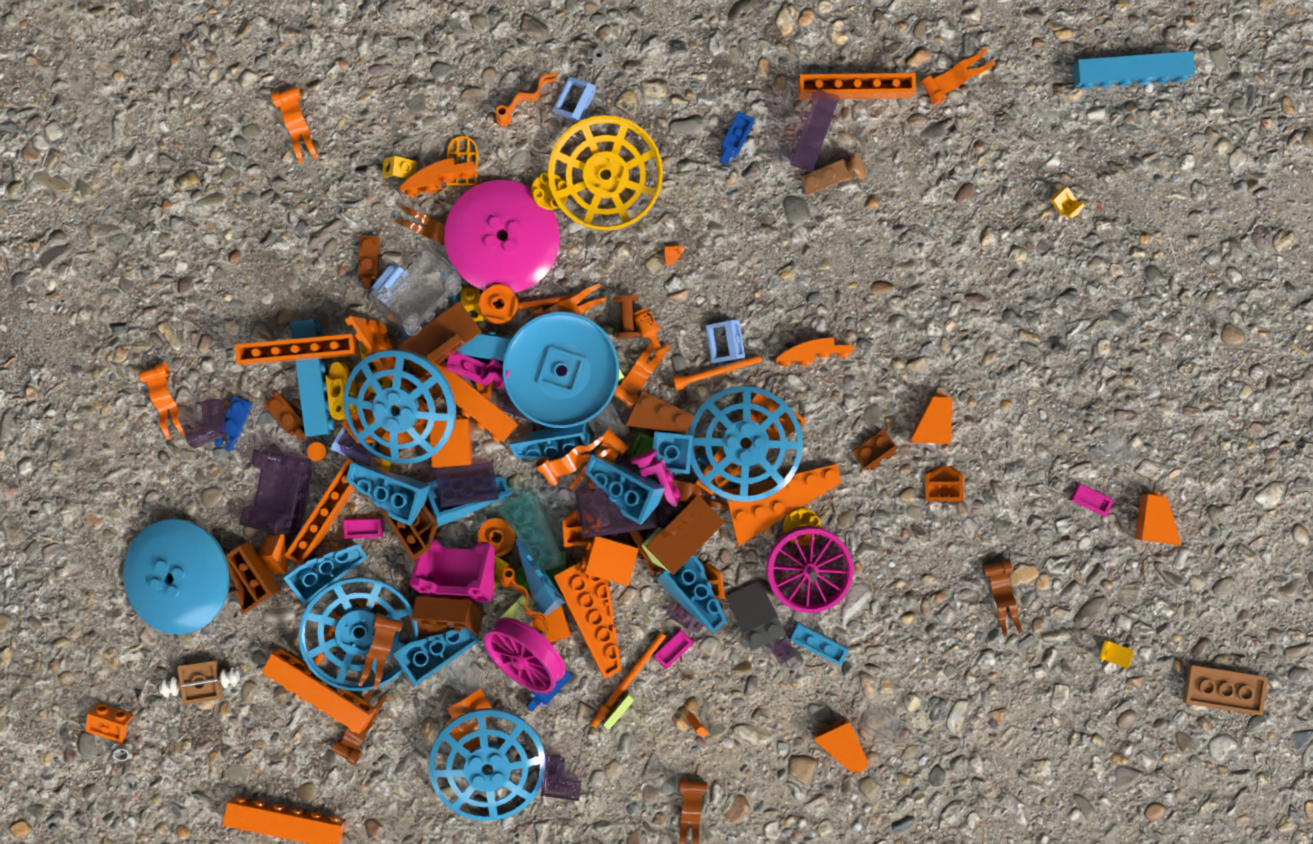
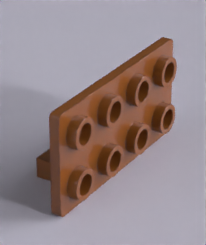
M457 302L401 343L398 349L414 352L437 366L481 334L482 331L462 303ZM407 360L418 377H422L428 372L419 364Z
M697 495L646 548L671 574H675L724 524V520Z

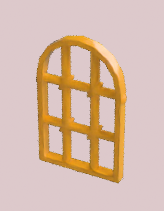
M466 136L453 139L448 146L447 159L450 158V155H456V162L459 164L460 155H466V162H469L471 155H476L475 165L478 168L479 153L475 142ZM459 139H467V150L465 152H459ZM456 141L455 152H450L452 144ZM470 141L474 144L476 152H470ZM475 175V183H469V179H466V183H458V179H455V183H447L446 185L476 186L478 175Z

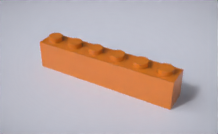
M916 73L800 74L797 81L798 100L912 98L916 93Z
M354 334L235 344L236 364L246 366L359 355V343Z
M443 362L438 364L436 367L448 381L454 394L455 403L462 408L460 412L467 418L473 417L476 420L475 424L483 431L485 428L491 432L490 436L498 443L500 440L506 442L519 424L489 399L481 395L478 390L458 374L445 370Z
M347 458L284 555L286 558L297 565L311 559L356 489L346 481L350 463L362 464L361 462Z
M282 648L271 653L262 671L270 680L281 684L284 689L292 691L303 701L311 703L317 710L325 712L333 720L341 722L350 731L358 734L367 727L377 709L352 692L325 683L310 670L306 663Z
M236 796L227 802L222 826L309 844H341L346 821L340 820L341 818L338 816L325 817L319 812L306 813L300 808L286 809L280 804L267 805L261 800L252 802L246 800L245 797Z

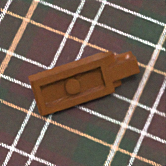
M359 236L358 274L359 279H362V288L370 289L373 286V279H377V275H379V236Z
M276 392L263 405L291 436L296 434L300 440H304L306 437L303 428V418L280 392Z
M635 525L626 528L624 533L632 546L639 548L637 554L642 563H645L651 575L661 571L663 568L652 563L641 546L644 543L641 530L635 527Z

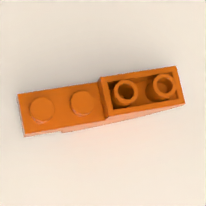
M454 158L441 160L413 174L400 186V191L408 197H416L419 193L424 192L435 193L437 190L443 189L442 182L450 183L454 179H470L474 175H478V168L473 161L458 164Z
M834 337L811 340L785 351L775 359V363H780V366H791V363L799 362V366H810V362L815 361V355H818V358H829V354H837V358L849 357V354L854 353V345H834Z

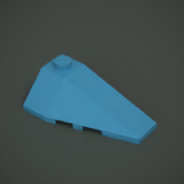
M586 422L570 428L546 427L510 441L509 445L515 458L539 459L540 457H551V460L564 457L577 445L592 443L590 428ZM593 450L581 453L594 454Z
M591 454L585 473L609 496V500L621 509L620 512L639 525L658 506L665 487L651 479L642 477L640 474L594 454Z
M355 462L350 463L346 481L359 492L371 498L375 505L387 511L392 519L410 526L424 506L430 487L429 484L416 479Z
M504 477L451 480L449 478H441L426 483L430 485L427 498L432 515L438 526L458 520L510 495Z
M517 538L516 542L529 590L535 602L533 607L537 612L548 616L566 601L524 539Z
M355 543L301 563L282 577L305 605L322 589L339 580L368 557L360 545Z
M693 554L675 574H671L666 570L657 580L680 605L710 633L714 634L727 620L719 601L714 596L711 589L712 585L707 580L702 563Z
M461 629V632L451 630L410 642L393 655L412 687H415L480 641L476 635H473L471 630Z

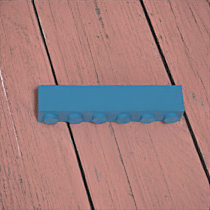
M1193 51L1079 59L1072 65L1074 88L1081 87L1082 90L1091 89L1093 86L1109 88L1112 85L1118 84L1119 87L1130 86L1132 83H1138L1139 86L1150 84V82L1165 84L1172 80H1176V83L1188 81L1195 74Z
M317 320L291 322L293 339L320 337L323 334L322 325ZM323 358L296 361L305 437L333 434L332 430L335 429V424L329 412L325 373H327L326 362Z
M411 320L410 323L404 324L402 343L425 327L421 321ZM486 332V335L479 334L456 352L468 357L487 360L494 359L503 362L507 347L514 336L505 335V338L497 337L498 333Z

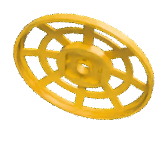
M602 115L584 119L563 133L555 144L550 156L548 179L557 205L570 219L590 229L610 231L630 226L648 213L660 193L663 167L658 148L646 131L627 119ZM610 123L620 125L617 137L613 135L593 137L589 126ZM582 129L586 141L582 142L570 157L561 153L560 150L567 140ZM627 129L634 131L642 137L651 150L640 155L632 144L624 140ZM607 141L614 142L611 152H600L596 143ZM589 146L593 156L586 163L576 160L578 155ZM621 146L627 148L635 158L625 163L618 155ZM653 157L657 167L655 189L645 186L646 171L644 162ZM556 160L567 164L566 181L568 187L558 191L554 178ZM638 165L640 169L639 184L628 180V170ZM573 167L583 171L584 181L575 185L572 182ZM602 171H610L611 177L608 180L602 179L600 176ZM625 187L636 191L631 199L624 204L622 203L619 194ZM587 188L594 195L591 204L589 205L583 201L577 192ZM641 193L652 196L645 208L630 219L625 209L634 204ZM572 195L580 206L588 210L584 220L570 212L563 204L561 198ZM601 198H612L616 208L600 209L598 205ZM595 213L602 215L619 213L622 219V223L607 226L592 224L591 221Z

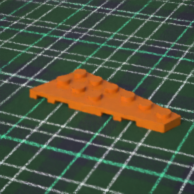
M354 316L345 319L348 326L352 324L357 331V334H355L357 340L361 341L368 348L366 349L368 356L382 350L395 349L394 342L387 334V327L381 321ZM396 357L379 358L372 362L378 371L394 369ZM384 376V377H383V378L387 377L388 380L390 381V383L392 384V382H393V376ZM401 377V387L408 389L410 392L415 390L411 381ZM419 397L416 398L419 403L420 411H426V409L421 405ZM418 419L415 425H425L428 423V420Z
M756 393L751 400L752 404L760 405L772 413L780 406L776 401L759 393ZM751 409V421L761 424L768 418L765 414ZM785 411L778 420L787 437L795 431V427L790 416ZM793 411L800 426L808 421ZM743 414L741 415L738 421L743 420ZM773 423L765 431L768 434L769 440L780 441L779 432ZM743 438L740 441V445L742 448L748 449L751 446V441L748 438ZM722 446L714 455L717 463H720L726 457ZM710 462L703 471L704 476L713 469ZM731 462L723 470L732 476H736L741 472V466ZM718 474L710 482L717 488H721L729 480ZM698 479L697 482L695 483L696 485H698L699 487H701L702 489H704V490L707 491L708 493H710V494H713V493H714V492H712L711 490H709V489L700 481V479Z
M834 463L797 472L785 487L761 500L740 502L727 499L738 547L784 519L791 511L803 507L840 484L841 479L837 464ZM773 478L748 484V496L764 493L778 484ZM740 486L727 489L725 492L740 495Z
M580 560L552 577L566 601L565 603L603 679H607L622 670L616 642V628L613 622L614 615L610 587L607 580L580 573Z

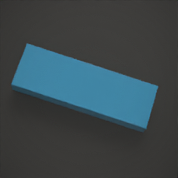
M798 622L789 637L790 641L841 666L849 650L847 647Z

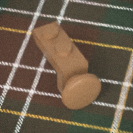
M853 152L851 153V161L842 159L804 175L801 179L806 194L810 195L842 181L848 182L853 180L855 176L863 180L866 177V171L860 156Z

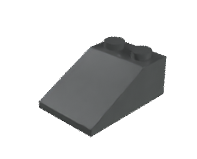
M761 580L725 595L751 651L786 635Z

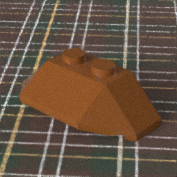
M425 504L411 526L392 519L387 511L379 507L413 561L430 550L438 523Z

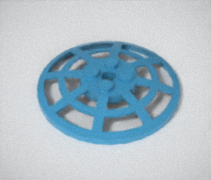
M382 350L362 360L348 377L343 397L346 420L357 440L374 455L393 463H418L435 455L451 437L456 420L454 394L443 373L426 358L406 350ZM396 357L394 369H386L373 374L368 365L371 361L379 358ZM404 359L419 364L432 377L423 383L416 376L403 371ZM362 369L367 380L362 385L358 398L349 396L351 383L356 374ZM384 376H393L392 386L384 389L377 381L378 378ZM401 377L411 381L417 388L410 392L408 389L401 387ZM437 382L446 399L447 413L435 412L434 400L428 389ZM369 385L372 386L377 394L373 402L363 400ZM421 394L424 395L427 401L429 412L420 411L416 398ZM349 404L357 406L359 419L365 428L361 433H359L352 420ZM392 405L399 407V414L393 412ZM363 408L373 412L375 421L368 425L365 419ZM418 419L428 420L427 426L420 435L413 426ZM435 420L447 421L442 438L433 447L425 439L432 431ZM382 427L390 432V442L382 439L374 431ZM407 431L414 439L408 443H398V433ZM370 435L378 443L390 447L391 457L373 448L365 439ZM419 444L427 451L424 455L416 458L399 459L398 449H407Z
M733 387L713 395L698 409L688 431L689 435H693L691 466L696 476L709 490L733 501H757L777 493L792 479L802 457V432L795 414L778 396L757 387ZM743 392V403L731 405L722 411L713 404L723 396ZM751 392L767 396L776 401L780 406L772 413L760 405L752 404ZM708 409L715 417L707 429L706 437L694 438L697 423L703 412ZM743 409V420L737 421L734 424L725 416L734 410ZM751 409L765 414L768 418L761 424L751 421ZM785 411L794 424L797 442L786 441L784 429L778 420ZM720 421L727 428L723 438H711L716 424ZM773 423L779 432L780 441L769 440L768 434L765 431ZM748 438L751 441L750 448H742L740 445L741 439ZM693 446H705L707 458L713 467L705 476L696 462ZM711 446L723 447L726 457L720 463L716 462ZM769 448H778L780 452L772 466L765 456ZM786 449H796L797 453L794 464L788 475L783 479L776 470L783 461ZM731 462L741 466V478L732 476L723 469ZM759 463L766 470L764 474L749 478V466ZM720 474L725 479L740 484V495L725 492L714 486L710 481ZM769 476L778 484L764 493L748 496V484L760 482Z
M353 577L336 581L316 594L307 605L299 626L300 650L310 670L325 683L339 689L348 691L373 689L375 680L364 682L361 687L358 686V683L346 682L344 679L348 670L363 671L364 664H351L354 655H367L372 645L376 630L372 628L375 617L372 609L375 602L381 604L389 612L384 617L399 620V618L409 615L412 625L411 642L417 641L418 626L411 618L413 608L400 591L381 580L369 577ZM353 582H369L374 584L371 593L356 592L345 594L341 585ZM384 587L394 593L406 608L394 611L387 601L378 596L381 588ZM334 589L338 599L334 600L322 615L312 613L311 610L317 601L328 591ZM366 598L368 600L364 608L353 609L349 599ZM341 603L346 613L339 620L328 617L330 612ZM307 620L319 622L317 633L319 646L308 650L305 637ZM325 624L336 627L335 637L326 642L324 639ZM361 627L365 630V633L362 636H357L354 634V629ZM395 632L392 647L386 660L390 658L395 649L400 650L407 645L399 641V632ZM339 644L346 651L344 660L342 661L334 656L329 649ZM323 652L332 663L341 667L337 678L324 672L314 662L313 657ZM376 658L371 668L374 674H376ZM398 665L385 676L382 674L378 687L392 681L402 673L400 666Z
M481 708L468 711L450 721L437 736L429 760L431 783L441 801L457 814L479 821L504 819L524 809L539 792L546 771L544 747L534 728L518 715L495 708ZM485 717L503 718L515 723L516 726L510 734L497 729H487ZM474 718L478 719L479 730L466 734L458 741L449 734L461 723ZM522 730L527 732L534 741L539 756L527 759L524 748L516 740ZM487 735L497 736L505 739L501 747L488 744ZM479 737L480 746L474 748L471 752L463 746L469 740ZM445 740L452 747L447 759L446 769H435L436 754L442 741ZM512 745L518 751L521 760L510 762L506 752ZM458 752L466 759L464 768L452 769L454 757ZM485 764H489L493 767V770L485 772L482 770V767ZM540 764L537 784L532 793L523 789L528 775V767ZM522 768V776L518 785L508 780L511 770ZM436 777H447L452 790L459 796L452 804L442 794ZM453 777H465L469 786L464 792L458 788ZM502 786L512 791L504 798L495 800L494 791ZM475 790L486 792L487 801H478L470 798ZM516 795L526 799L517 808L498 815L496 806L510 801ZM464 802L479 807H488L490 816L474 815L459 808Z

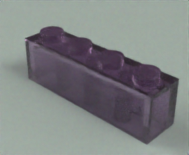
M817 89L816 93L812 92L809 104H812L810 111H805L802 122L805 123L803 130H798L795 141H798L796 149L792 148L788 158L792 160V166L813 172L839 101L838 95Z

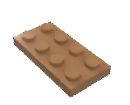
M1189 664L1183 702L1263 716L1268 677Z

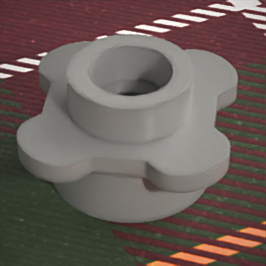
M603 44L588 50V55L591 56L594 66H599L610 59Z
M116 742L113 744L114 753L112 757L115 760L126 761L132 758L131 749L133 745L131 743L120 744Z

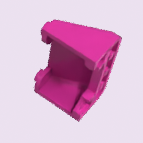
M433 540L430 550L416 559L410 585L423 596L429 594L436 598L449 596L453 599L465 597L475 602H492L494 596L495 549L488 542L477 544L475 549L444 548L440 545L439 541Z

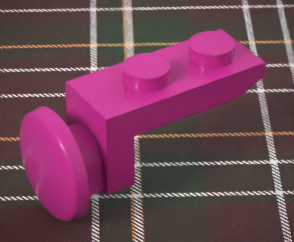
M458 352L453 353L447 358L445 370L485 386L494 380L496 389H501L505 385L503 365L499 364L497 360L492 359L485 364ZM507 369L506 377L508 378L510 371Z
M649 449L634 455L630 459L631 464H638L642 477L656 473L661 486L665 487L664 494L667 501L673 507L677 506L681 498L679 489L674 487L672 482L674 481L671 470L667 469L664 459L653 460V457L658 454L657 450Z

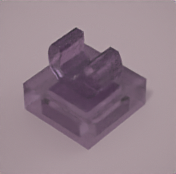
M786 637L769 647L780 665L796 655Z

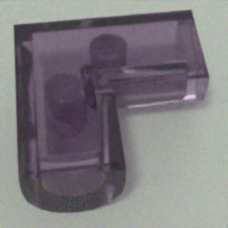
M207 399L201 403L204 423L185 432L186 441L191 447L198 448L227 436L222 400Z
M547 755L541 796L579 801L582 780L563 778L565 758L558 755Z

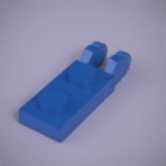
M233 396L214 446L220 447L227 434L231 437L225 449L229 452L232 451L253 406L252 402Z

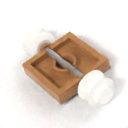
M218 659L177 666L179 681L176 677H172L171 681L164 678L159 685V690L167 698L170 693L173 696H177L181 689L183 705L223 698L222 686L227 688L231 683L235 687L237 682L240 681V675L234 667L230 669V672L222 669L220 673Z

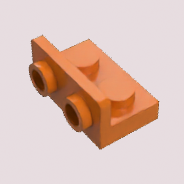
M96 703L87 714L85 732L123 743L126 739L127 725L133 718V714L102 703Z

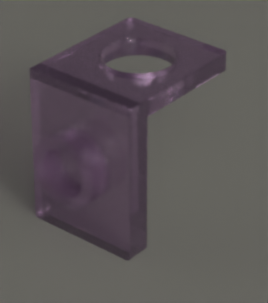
M678 602L676 603L669 617L686 629L699 633L703 625L699 623L694 627L697 619Z

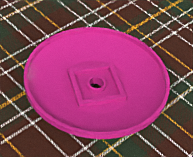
M492 180L472 187L455 202L447 217L444 239L447 255L452 266L470 285L482 291L493 285H504L509 287L513 293H518L537 284L549 272L559 250L560 233L553 210L540 207L534 201L530 187L510 180ZM505 231L508 234V238L501 241L497 238V233Z

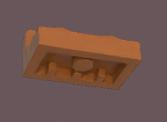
M882 429L852 450V453L864 470L871 469L872 471L881 465L880 461L886 458L888 460L896 454L895 450L899 447L893 443L885 430Z

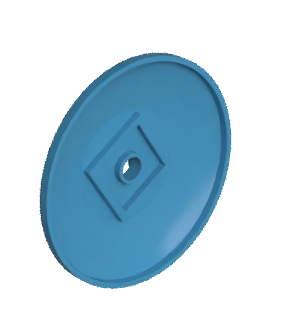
M554 312L534 318L517 331L510 341L504 356L503 379L511 401L527 418L547 427L570 428L594 419L610 403L618 385L619 360L611 339L595 322L574 313ZM561 365L567 368V374L564 376H559L556 373L557 368ZM507 369L510 371L508 378L506 377Z
M183 519L162 520L143 529L131 543L124 561V587L131 606L149 626L168 634L192 633L211 623L223 608L229 591L228 563L217 540L200 525ZM169 573L172 574L174 578L172 583H170L168 580Z

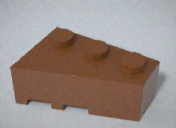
M642 391L626 426L686 434L694 416Z
M250 542L238 546L225 556L231 580H234L236 587V598H239L242 608L240 609L241 615L252 611L281 591V588Z
M426 594L425 596L416 597L411 618L419 625L443 629V626L455 627L456 632L466 629L471 630L473 635L479 636L484 613L469 598L460 597V599H453L449 596L436 598L433 595Z

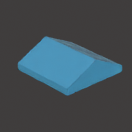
M655 431L653 449H656L658 454L653 457V460L663 458L667 469L671 470V472L690 474L693 435Z

